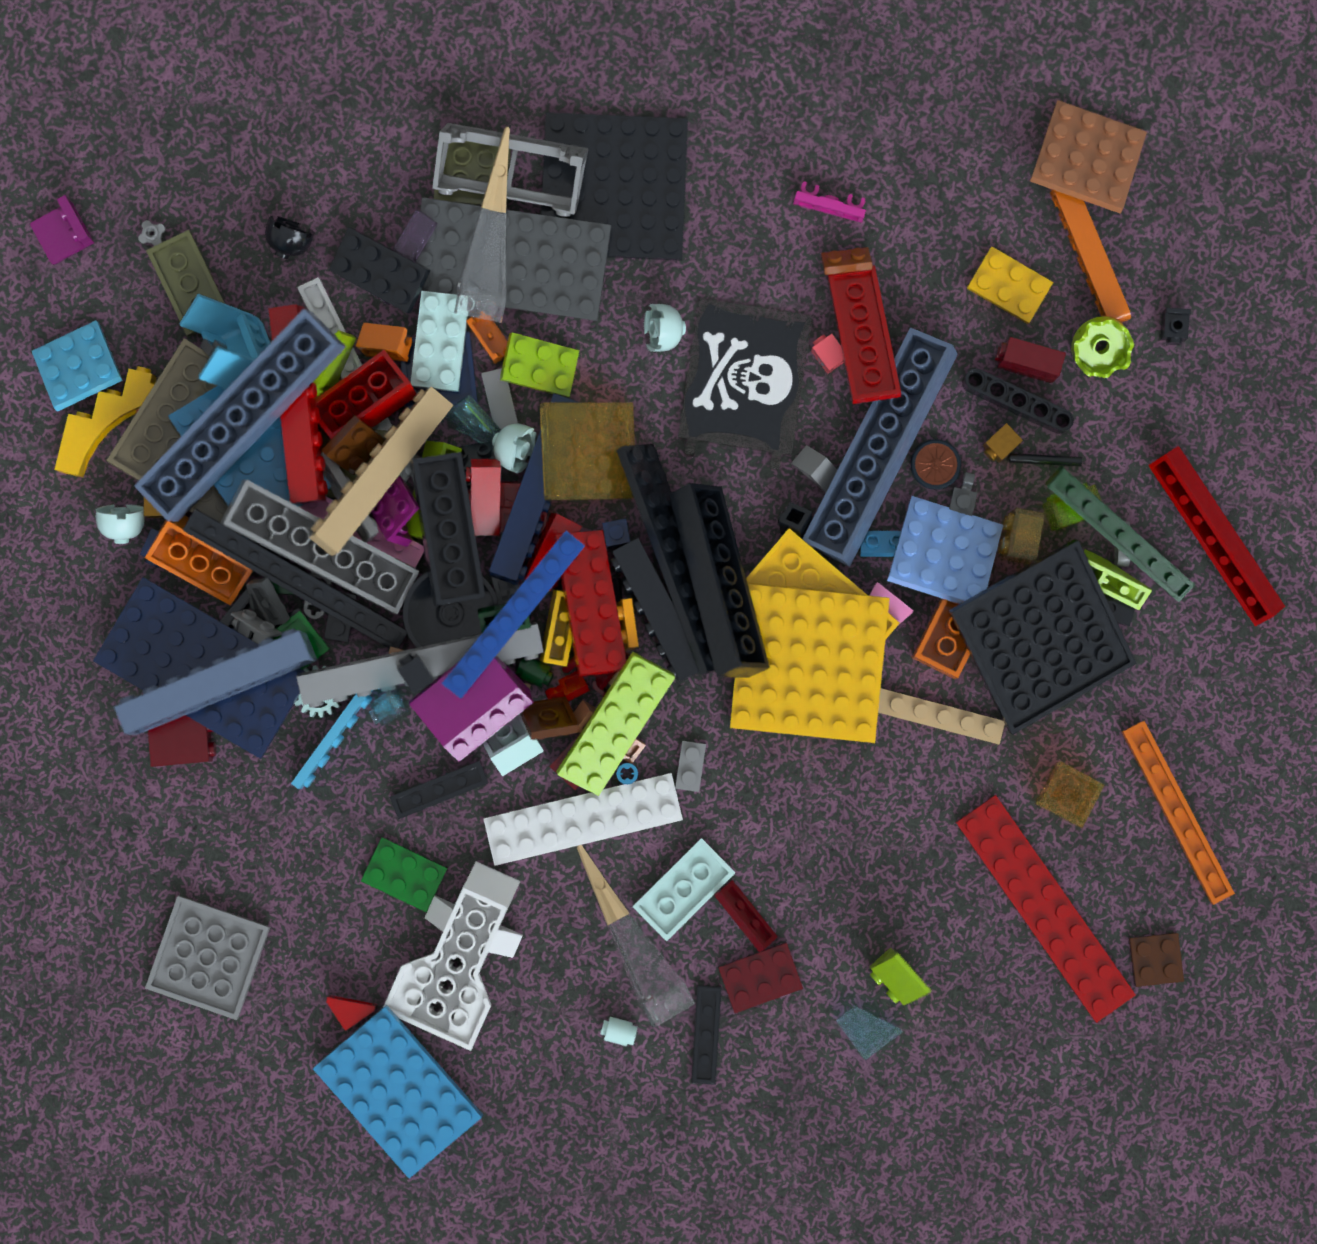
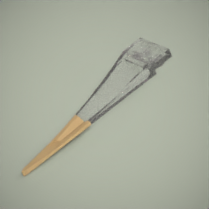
M506 127L503 131L458 283V293L454 309L455 314L502 323L506 304V196L509 127Z
M578 845L577 850L639 1006H642L652 1027H657L693 1006L695 1002L684 981L669 965L627 911L583 846Z

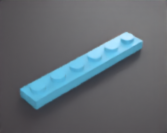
M355 694L291 784L297 789H303L304 786L308 788L316 778L313 773L318 766L320 768L325 766L330 758L327 754L331 748H337L344 739V736H342L344 730L347 727L351 729L359 718L356 714L361 707L365 709L373 697L370 695L357 697V694Z

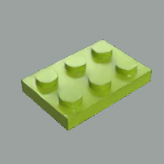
M513 332L509 333L500 380L568 398L571 393L579 350Z

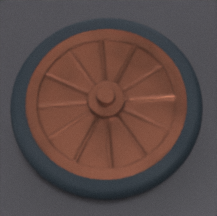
M933 439L925 441L915 449L911 457L912 474L916 481L926 488L933 490L944 489L953 484L960 474V455L953 445L944 440Z

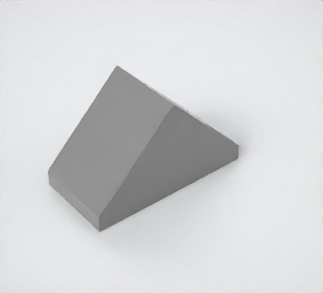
M807 445L791 462L794 467L825 493L837 472V469L827 457Z

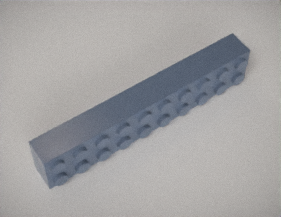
M303 309L135 485L136 489L167 521L178 522L346 346L313 312Z
M910 327L894 358L901 397L872 402L803 537V540L818 553L846 566H851L958 355L952 344Z

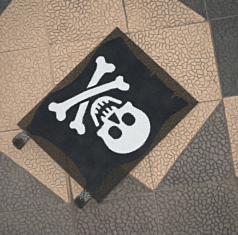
M700 298L678 438L687 439L686 457H694L696 442L700 441L772 453L770 469L774 471L779 470L782 454L790 456L792 454L813 315Z

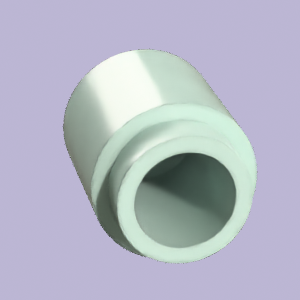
M610 1017L609 1021L604 1020L601 1035H605L604 1041L627 1046V1044L633 1045L638 1026L632 1025L633 1022Z

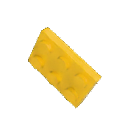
M991 246L967 289L1029 324L1053 282Z

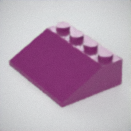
M497 656L462 699L441 684L459 663L457 662L409 701V705L441 745L459 762L533 703L530 689Z

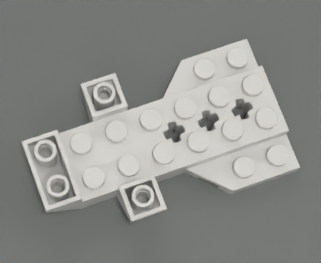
M476 861L456 904L434 896L425 919L443 931L435 952L401 966L383 1007L387 1005L399 1019L471 1051L492 1005L480 976V970L488 952L513 958L523 936L501 925L520 881ZM459 957L463 965H459L456 968L453 966L454 962L451 959ZM448 979L451 981L453 987H449L448 990H446L443 988L444 984H442L441 981H446ZM437 1001L442 1004L441 1006L443 1007V1009H440L438 1012L433 1010L435 1006L431 1005L432 1003L435 1004Z

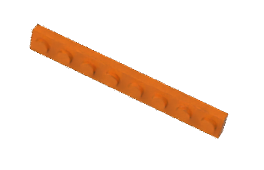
M1141 721L1121 731L1210 903L1214 905L1235 894L1145 721Z

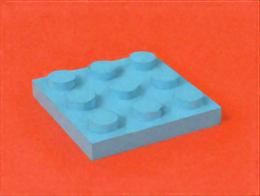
M97 320L32 351L52 405L57 412L123 381Z

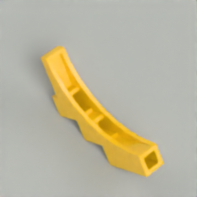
M137 366L136 370L128 369L122 396L121 392L107 389L106 393L98 392L92 419H90V414L77 411L76 415L68 414L54 470L84 477L89 460L99 443L113 428L137 413V409L141 407L155 385L157 377L151 374L150 369Z

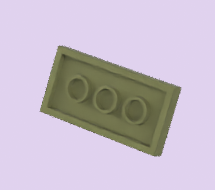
M190 230L146 250L180 322L197 294L225 304ZM183 327L188 337L197 333Z

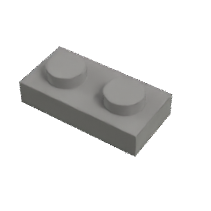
M682 741L675 789L699 792L706 744Z

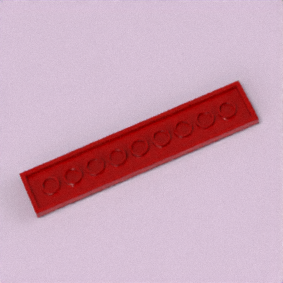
M996 795L955 822L1095 1023L1136 996Z

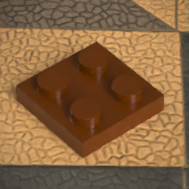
M354 415L322 449V452L349 473L355 475L358 467L372 457L369 454L378 443L382 445L386 439Z
M566 696L533 701L529 707L520 713L531 740L579 733V724Z
M1177 932L1129 938L1135 987L1184 982L1179 935Z

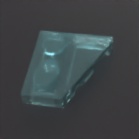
M470 395L455 403L441 421L448 420L457 425V431L469 435L480 444L491 440L496 433L501 431Z
M855 1005L836 1019V1022L865 1060L902 1033L899 1027Z

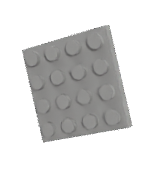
M178 895L145 989L238 1020L271 926Z

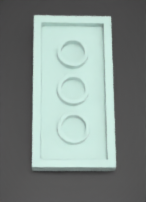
M421 291L411 385L413 387L425 389L433 387L435 390L459 392L467 327L466 320L468 319L470 301L469 296Z
M701 838L633 905V908L668 941L735 874V871Z

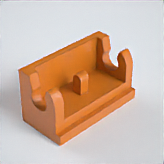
M483 310L478 317H471L466 320L467 325L493 363L496 364L505 356L508 341L489 313Z
M363 323L356 347L366 357L373 358L385 350L392 360L407 362L412 337L406 338L407 329L405 327Z

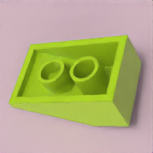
M339 330L334 334L346 348L313 381L317 388V397L338 383L356 341L354 335Z
M889 948L869 966L873 971L870 976L879 986L882 983L885 984L889 989L886 994L895 1004L900 1001L903 1005H906L931 992L928 986L892 948Z

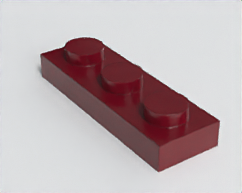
M733 880L728 882L714 895L759 953L778 937Z

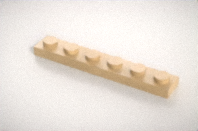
M880 689L878 713L1000 745L1005 725L1003 720Z

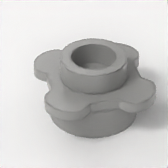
M144 221L142 223V234L138 237L139 241L142 244H153V246L162 243L163 233L165 232L164 225L151 224L150 221Z

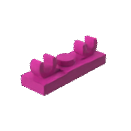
M805 181L802 183L800 191L796 192L793 203L795 205L860 223L863 222L866 212L865 209H862L865 204V198L863 197L859 205H854L851 201L853 195L850 194L846 204H843V202L839 201V198L832 195L818 197L819 185L815 186L813 192H807L805 189L807 182Z

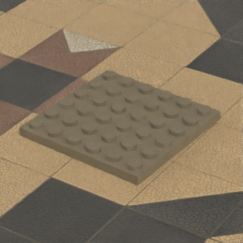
M185 338L183 339L106 462L139 481L181 438L168 416L217 386L200 380L198 377L210 359L201 348ZM213 485L189 512L193 513L196 508L220 522L228 506Z

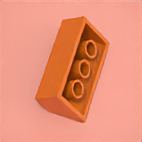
M185 515L178 522L165 520L145 559L231 606L253 570L183 531L189 520Z

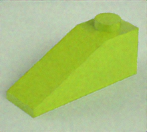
M1085 549L1084 553L1103 593L1140 610L1152 589L1105 558Z

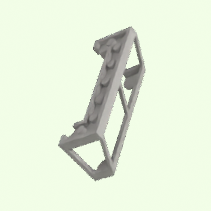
M447 123L439 132L432 189L439 190L438 192L444 195H452L453 192L458 190L485 195L488 182L444 175L449 143L453 142L465 143L469 141L499 147L503 133ZM509 134V149H513L507 178L506 199L550 206L560 216L568 217L570 214H575L578 207L588 148ZM518 150L557 157L559 161L577 166L572 198L512 187Z

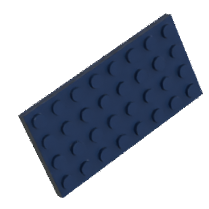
M142 577L93 661L136 687L145 690L156 685L157 687L166 686V681L177 676H180V678L190 676L189 671L202 666L203 668L212 667V662L223 657H226V659L236 657L235 652L245 648L256 649L259 645ZM301 668L189 713L186 716L262 759L300 695L297 674L306 671Z

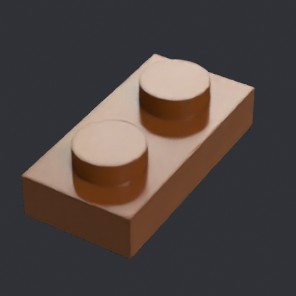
M868 247L821 253L825 275L872 269V260Z

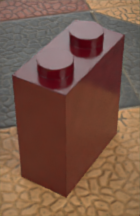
M1009 337L1005 343L1002 342L1001 346L998 347L994 360L998 361L997 368L1052 384L1060 376L1066 353Z
M186 715L148 730L151 767L212 762L213 756H216L217 752L215 742H211V732L213 731Z

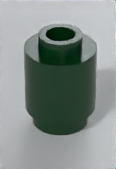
M524 657L516 672L517 675L521 676L522 680L541 689L544 685L549 686L554 676V673L551 672V666L536 659L525 660Z

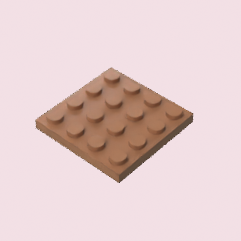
M1057 100L1030 182L1121 214L1147 132Z

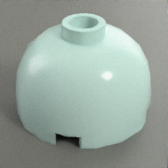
M650 304L649 307L652 309L651 311H646L644 318V332L646 334L649 331L650 344H646L649 351L653 352L669 351L677 346L682 335L685 334V321H682L679 312L670 305Z
M516 423L507 425L495 434L492 440L495 459L500 461L502 467L514 473H520L528 466V463L525 461L528 456L532 455L537 441V433L533 432V428Z
M107 505L97 508L95 515L97 528L106 538L114 539V543H129L130 538H134L141 533L145 523L144 507L126 505V507L114 508L115 505Z

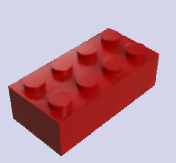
M383 350L315 399V405L320 413V421L317 423L330 440L354 415L373 428L411 401L417 393L395 362Z

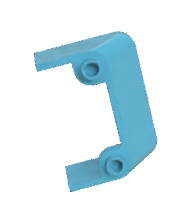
M197 294L179 323L181 327L202 334L203 339L211 342L218 340L227 346V349L217 346L198 376L200 380L220 386L224 390L270 345L264 325L259 318L200 294Z

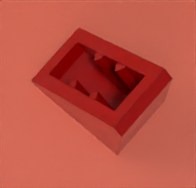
M329 995L326 1003L345 1031L374 1012L378 1006L375 1003Z

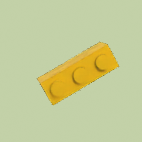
M553 589L542 645L544 653H541L540 661L567 667L572 637L564 591Z

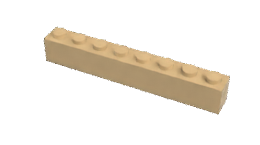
M429 387L425 391L421 389L412 399L415 402L410 409L408 407L405 408L398 418L401 421L396 427L392 425L384 435L386 438L382 445L378 443L369 454L372 456L367 464L363 462L355 471V474L358 475L353 482L349 480L340 491L343 495L338 501L334 499L326 508L328 514L323 520L319 518L311 527L313 533L309 538L331 556L339 553L452 408L453 404L433 387Z

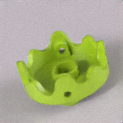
M1106 316L1096 317L1083 323L1078 328L1072 340L1071 352L1076 364L1087 376L1108 378L1114 371L1118 369L1125 370L1130 366L1134 341L1128 329L1119 320ZM1099 341H1107L1105 349L1101 351L1095 350V346Z

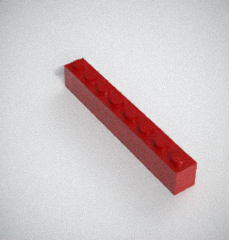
M294 304L268 308L272 341L305 307ZM313 382L280 415L289 497L292 504L326 501V495L328 494V485L323 477L325 460L321 456L320 450L323 439L321 433L318 432L317 423L320 421V413L315 405L317 388Z
M1175 447L1148 466L1254 626L1274 617L1286 607L1180 447Z

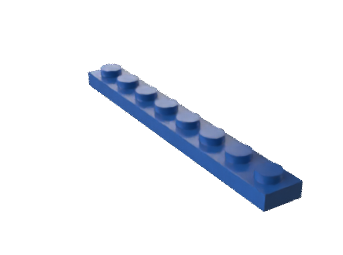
M565 531L441 684L462 699L583 550L585 545Z

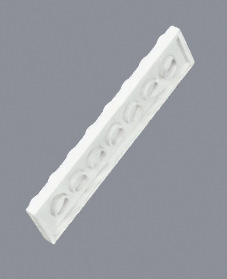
M672 773L636 781L628 785L624 784L603 789L599 796L591 792L484 818L494 866L681 821L683 818Z

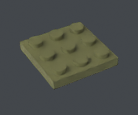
M469 141L465 143H449L443 173L444 175L489 182L499 147ZM509 149L508 151L507 178L510 167L512 149ZM436 189L434 191V199L482 206L484 194L463 190L455 191L452 195L440 194L439 190Z

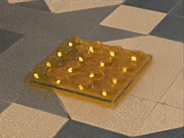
M540 403L545 500L634 499L616 451L622 446L635 445L633 403Z

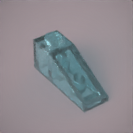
M395 690L385 692L369 705L372 709L369 711L371 718L375 724L380 723L381 726H385L409 712L400 695Z

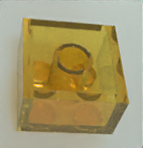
M1015 508L1008 513V516H1004L1002 530H1006L1005 537L1000 539L998 546L1001 560L1027 565L1037 560L1045 513Z
M1056 762L1035 805L1075 827L1083 828L1105 785L1063 762Z

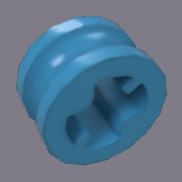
M624 763L619 766L616 775L621 783L628 785L636 781L638 770L633 764ZM631 767L634 770V773H632L634 774L633 779L626 778L623 780L621 778L623 773H620L622 768L629 769Z

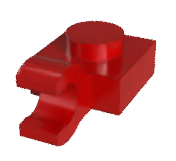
M575 671L559 679L560 685L547 689L545 694L548 699L566 696L567 700L570 701L590 690L584 677L578 676V671Z

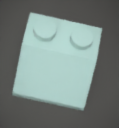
M520 714L483 742L490 759L502 776L544 751L538 739L531 740Z

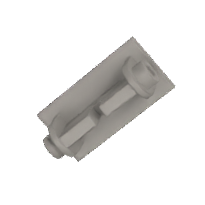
M244 609L243 611L231 613L235 617L232 622L234 630L247 638H251L254 632L252 641L257 644L269 638L273 640L274 637L282 634V632L274 628L275 626L272 623L263 621L251 610Z

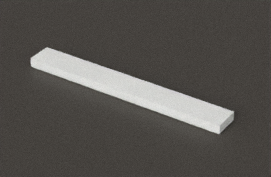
M319 277L297 287L308 310L313 312L333 334L338 330L346 332ZM352 348L341 373L342 379L362 366L354 348ZM387 417L373 427V429L388 431L392 425Z

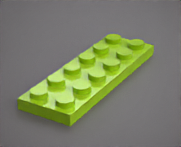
M632 652L557 769V775L599 796L675 679V675Z

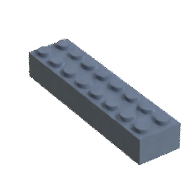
M295 629L288 630L281 634L282 638L272 640V638L259 642V647L256 649L245 648L235 652L236 657L226 659V657L217 659L212 662V667H198L189 671L190 676L180 678V676L167 680L166 686H152L143 690L144 695L136 697L131 695L119 700L121 704L114 708L125 735L141 734L318 661L307 633Z

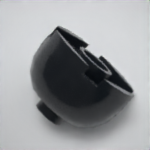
M270 216L266 225L265 238L268 245L276 250V256L288 259L289 256L304 254L308 250L315 232L310 228L308 232L301 230V227L298 226L300 223L278 216L275 221L273 216Z

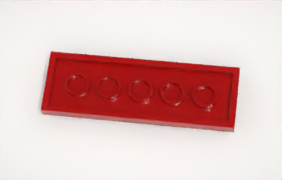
M872 266L871 270L828 275L827 278L852 404L901 397V389L875 266Z
M603 530L570 533L585 545L583 550L561 575L578 676L620 672L626 663V655ZM556 534V535H555V537H554L555 543L559 540V538H560L563 534Z

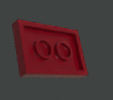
M787 942L718 967L734 1013L803 989Z

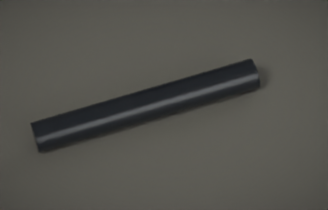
M1009 453V463L1081 466L1082 457Z

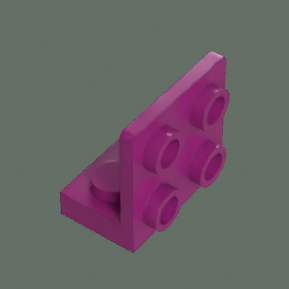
M66 195L57 199L60 205L59 208L30 223L50 263L53 265L95 243L73 202Z
M399 475L371 510V514L387 541L408 547L413 541L405 524L416 513L419 506L403 478Z

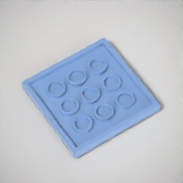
M911 496L887 581L961 604L987 589L1003 525L974 515L970 516L950 510L949 507Z

